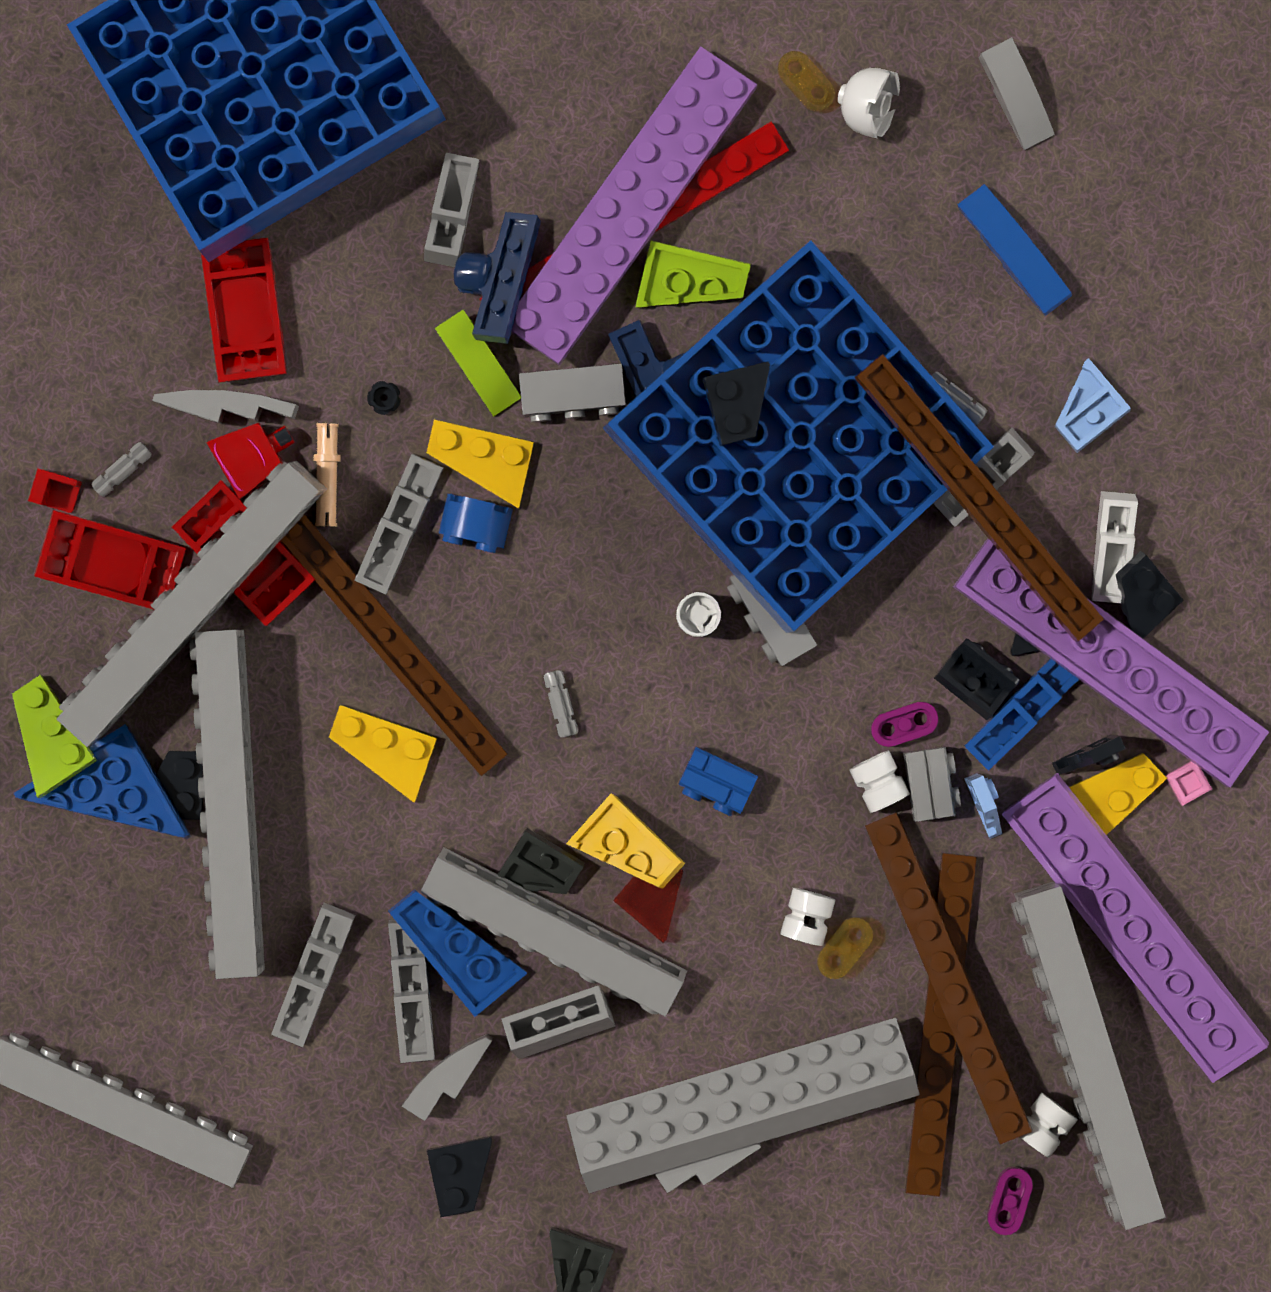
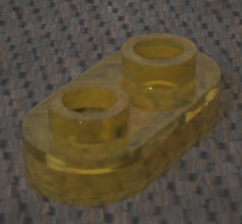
M791 51L782 56L777 69L780 80L809 111L823 112L827 110L835 97L834 87L804 53ZM796 62L800 64L801 71L797 74L791 73L788 68L791 63ZM814 88H820L824 92V97L815 99L811 91Z
M850 917L844 920L819 951L817 966L825 977L830 979L844 977L869 947L873 939V932L871 926L864 919ZM852 928H859L861 930V937L858 940H851L849 938V931ZM838 955L840 957V964L836 967L829 966L827 963L829 956Z

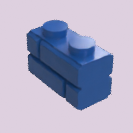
M695 747L678 785L684 787L682 794L699 802L704 796L715 801L714 809L732 816L733 811L741 814L758 776Z

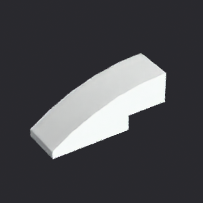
M1101 491L1093 570L1092 601L1121 603L1122 593L1118 589L1115 574L1133 558L1135 544L1134 529L1138 500L1135 494Z

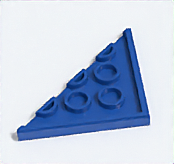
M126 724L89 746L97 759L96 762L41 799L36 796L33 781L14 792L15 797L21 800L188 839L191 837L133 733Z

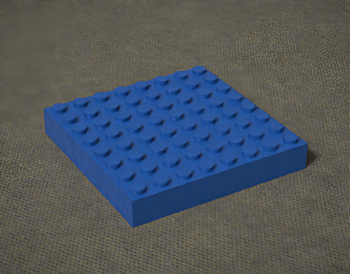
M107 0L67 24L191 238L208 262L446 120L440 106L375 0Z
M811 240L603 427L604 431L786 633L794 632L948 490L854 378L883 354L974 464L994 447ZM769 361L770 369L756 436L751 439L720 446L702 379L707 376Z

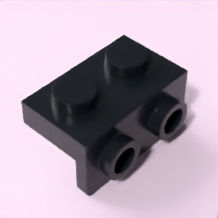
M967 638L955 648L934 677L936 681L985 720L993 716L1008 693L1020 681L1013 675L1012 670L1008 666L998 663L986 653V650L980 644L972 642Z

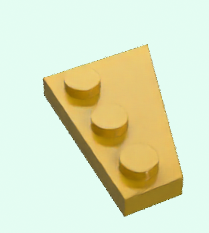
M434 420L426 453L516 508H520L534 442Z
M343 705L339 706L329 735L331 740L412 802H416L437 741L436 737Z
M1141 753L1101 773L1073 784L1069 788L1107 835L1167 778L1144 753Z
M612 793L566 843L662 889L685 864L643 821Z

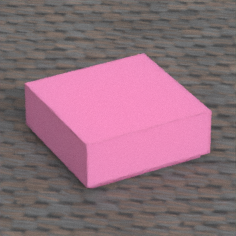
M1192 761L1165 775L1181 806L1212 790L1201 768Z

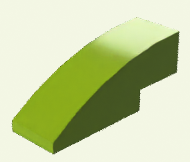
M461 310L437 326L435 330L494 417L520 400L521 396L485 341L474 338L472 334L474 325L465 311Z

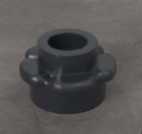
M385 381L376 382L373 384L372 390L367 394L368 404L373 406L376 413L386 415L389 411H395L401 403L399 398L400 390L393 383L387 384ZM384 394L388 397L386 401L381 400V396Z

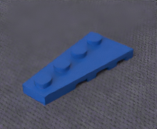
M415 889L388 910L474 1017L527 974L525 970Z

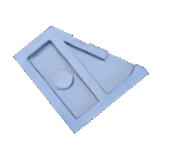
M1088 358L1082 366V370L1069 394L1055 428L1075 452L1078 453L1126 415L1131 408Z
M977 773L964 778L989 839L1001 835L1002 830L998 811L994 802L999 796L992 780H988V778H984L983 775Z

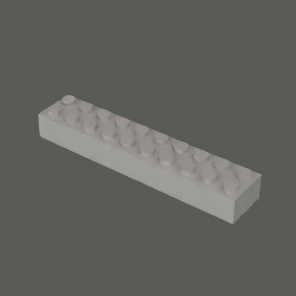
M297 461L288 464L284 462L283 464H278L267 476V479L270 481L269 485L265 489H256L245 500L243 504L247 509L242 514H233L220 528L224 533L219 540L217 538L213 541L210 540L199 551L197 556L201 560L196 565L194 563L190 566L187 565L174 579L178 584L174 590L169 589L167 592L164 591L151 605L155 611L151 615L141 616L128 630L132 636L128 640L124 639L121 643H116L105 655V658L108 660L105 666L101 664L98 668L95 667L82 681L86 687L82 691L79 689L75 693H71L59 706L63 712L56 720L86 747L102 738L192 639L195 632L201 629L235 589L240 586L327 490Z
M244 630L195 632V639L190 640L191 660L197 661V674H192V690L194 695H199V708L194 709L195 729H201V743L196 744V758L198 764H203V777L198 778V792L200 798H205L206 809L205 812L200 813L201 832L207 833L208 845L202 848L203 866L209 867L210 875L209 881H205L204 892L206 902H211L212 908L211 915L207 916L206 925L208 936H213L214 941L213 950H209L210 971H215L216 979L256 977L265 970L245 635Z
M1050 882L1015 893L1016 902L1011 903L1017 923L1020 922L1021 926L1024 925L1027 933L1021 936L1027 955H1030L1031 959L1034 958L1037 967L1032 968V974L1037 988H1040L1042 992L1045 991L1047 1000L1042 1001L1047 1020L1051 1021L1052 1025H1056L1057 1033H1053L1052 1037L1058 1054L1061 1053L1063 1058L1066 1057L1068 1065L1062 1066L1068 1086H1071L1073 1091L1076 1090L1078 1098L1073 1099V1104L1078 1118L1082 1119L1083 1124L1086 1123L1088 1130L1084 1131L1083 1135L1089 1152L1092 1151L1093 1156H1097L1099 1162L1093 1164L1098 1182L1102 1184L1104 1190H1108L1109 1196L1103 1197L1110 1217L1112 1216L1115 1223L1120 1222L1125 1230L1166 1218L1062 887L1055 882Z
M893 1018L566 1116L581 1175L588 1192L592 1193L919 1095V1091L897 1019Z

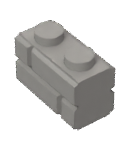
M946 747L904 752L903 756L913 820L916 822L955 816V808L961 807L958 787H952L950 774L956 773L953 753H947Z

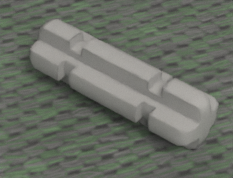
M939 372L933 373L932 377L975 425L979 424L986 415L987 409L978 402L974 404L972 402L973 398L952 382L948 384L946 382L947 378Z
M138 442L129 450L130 453L128 455L124 454L105 470L106 474L104 476L100 475L92 482V487L100 496L108 495L114 489L113 486L115 484L119 485L138 469L137 465L139 463L143 464L151 457L150 450L143 443Z
M562 670L546 673L544 681L546 688L550 687L551 692L548 693L554 719L559 721V724H556L560 737L575 735L578 733L576 720L571 718L574 712L568 689L563 687V684L566 683Z

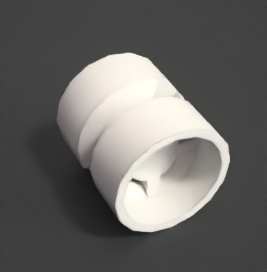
M694 592L680 601L676 610V619L679 627L685 633L695 637H703L712 633L717 628L721 620V610L718 602L712 596L703 592Z
M889 750L849 769L857 787H864L865 789L862 797L870 813L885 808L910 794L902 776H896L894 773L897 765Z
M793 888L788 904L792 912L785 915L780 934L805 943L823 946L828 929L824 921L831 918L835 899L804 889ZM805 915L811 917L809 924L804 923Z
M1041 1093L1031 1106L1033 1114L1027 1116L1033 1131L1020 1136V1138L1044 1156L1050 1158L1060 1144L1058 1138L1060 1134L1067 1135L1078 1119L1047 1095Z

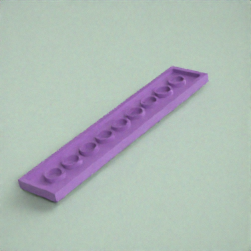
M700 46L519 301L511 331L513 334L559 366L752 96L757 88L756 83Z
M987 538L953 586L964 596L1226 787L1233 785L1269 733L1268 730L1090 600L1089 602L1104 620L1079 642H1075L989 538Z
M1058 773L1004 810L1002 813L1003 817L1054 882L1062 887L1065 896L1212 1083L1268 1047V1040Z

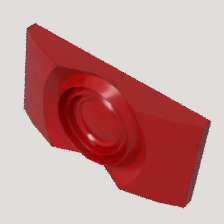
M269 238L245 240L210 262L201 254L218 383L287 374L283 332Z
M220 480L172 528L198 554L210 540L213 541L215 538L219 540L224 533L220 528L233 514H242L247 507L243 504L244 501L240 500L236 493ZM279 541L233 593L265 626H268L316 579L303 567L292 552Z
M53 510L34 577L153 609L151 605L164 591L167 592L169 589L174 590L176 585L174 579L179 574L186 548Z

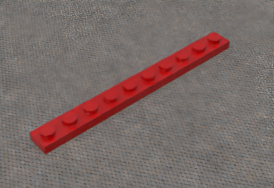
M772 121L706 160L654 233L788 153L789 149ZM552 255L528 268L521 298Z

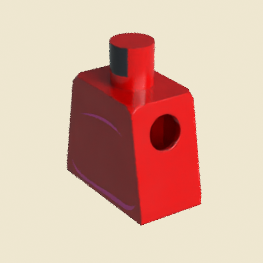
M256 423L206 443L240 500H244L268 481L267 476L278 464L284 463L278 453L293 445L295 441L285 425L268 435L262 424Z

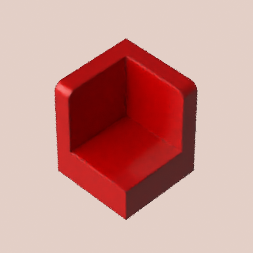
M37 468L28 501L72 513L82 481Z

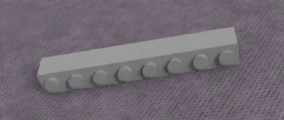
M443 847L421 890V893L427 895V899L436 905H446L456 910L458 915L465 920H476L488 926V930L497 936H507L517 941L520 947L529 952L537 951L549 957L550 962L558 967H569L590 983L598 982L610 988V991L619 998H630L638 1002L645 1011L651 1014L667 1015L684 982L687 970L529 890L523 889L520 885L506 878L497 876L498 874Z
M10 1033V1036L3 1035L0 1037L1 1085L232 1188L237 1183L253 1145L247 1143V1136L233 1130H229L228 1134L215 1129L217 1124L214 1121L202 1116H198L197 1120L184 1115L186 1110L174 1103L167 1102L166 1106L153 1101L155 1096L145 1090L136 1088L132 1092L123 1088V1081L111 1075L105 1074L103 1078L91 1073L92 1068L87 1064L73 1060L72 1064L59 1059L61 1054L51 1048L42 1046L41 1050L29 1046L30 1040L22 1035Z

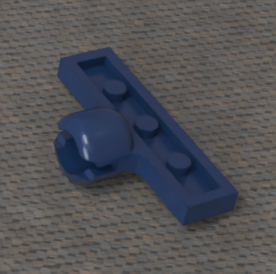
M505 212L497 245L492 253L466 252L457 258L454 269V284L458 287L460 293L482 295L472 332L476 340L506 344L509 342L541 224L538 215Z
M641 320L608 334L636 397L685 354L682 353L667 361H660L655 354Z

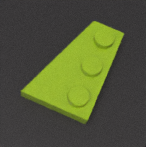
M651 240L635 308L743 298L751 264Z
M39 675L12 693L36 796L41 799L89 767L97 759L89 747H86L56 720L63 712L59 708L61 703L45 678Z

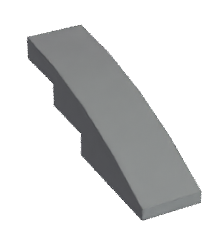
M186 390L154 394L152 400L158 404L222 424L226 411L258 422L262 409L295 419L299 408L296 404L262 395L226 390Z
M411 454L402 478L395 488L386 512L381 518L355 578L356 582L387 594L444 467Z
M327 903L322 905L271 1035L298 1046H304L356 915Z
M389 920L394 1006L400 1063L435 1060L427 958L396 920Z

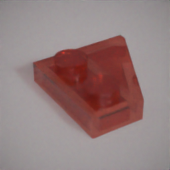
M681 868L663 889L633 876L613 901L664 943L667 940L683 869Z

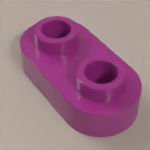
M914 702L879 714L871 724V735L878 744L885 747L896 746L926 736L933 732L938 724L937 711L926 702ZM918 712H923L926 715V722L923 725H917L914 722V716ZM885 723H891L894 727V732L890 736L882 734L881 728Z
M1008 1167L1000 1173L987 1211V1221L990 1227L1000 1235H1011L1020 1228L1032 1192V1179L1020 1167ZM1012 1178L1020 1180V1186L1015 1190L1008 1187V1182ZM1003 1210L1010 1212V1218L1006 1222L998 1220V1214Z

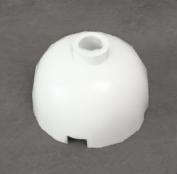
M866 68L857 72L850 78L847 84L841 86L838 94V103L841 104L842 115L846 124L853 131L873 138L885 135L895 112V109L889 111L892 95L899 96L900 82L898 74L880 68Z

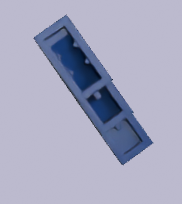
M985 184L957 204L961 213L978 231L983 242L1001 261L1006 272L1044 316L1072 296L1071 291L1050 263Z
M1050 658L981 727L964 747L989 771L1079 679Z

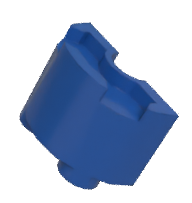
M447 494L438 533L443 534L442 541L462 546L463 539L477 542L475 549L496 553L497 547L504 549L513 509L469 497Z

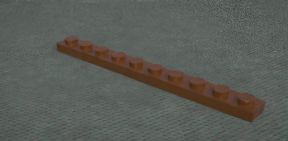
M883 354L854 377L1075 642H1079L1104 620Z
M304 514L281 541L316 579L315 581L475 770L483 776L508 753L365 585L355 581L357 575Z
M898 812L865 825L999 1144L1032 1132L1030 1122Z
M942 853L936 904L965 969L977 857ZM929 976L917 1074L919 1095L915 1096L905 1193L940 1197L956 1040Z

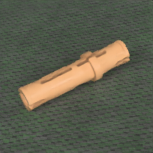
M316 423L317 454H314V461H317V480L327 490L316 501L315 526H325V513L327 512V526L337 527V462L341 461V455H337L339 424H328L327 438V423Z

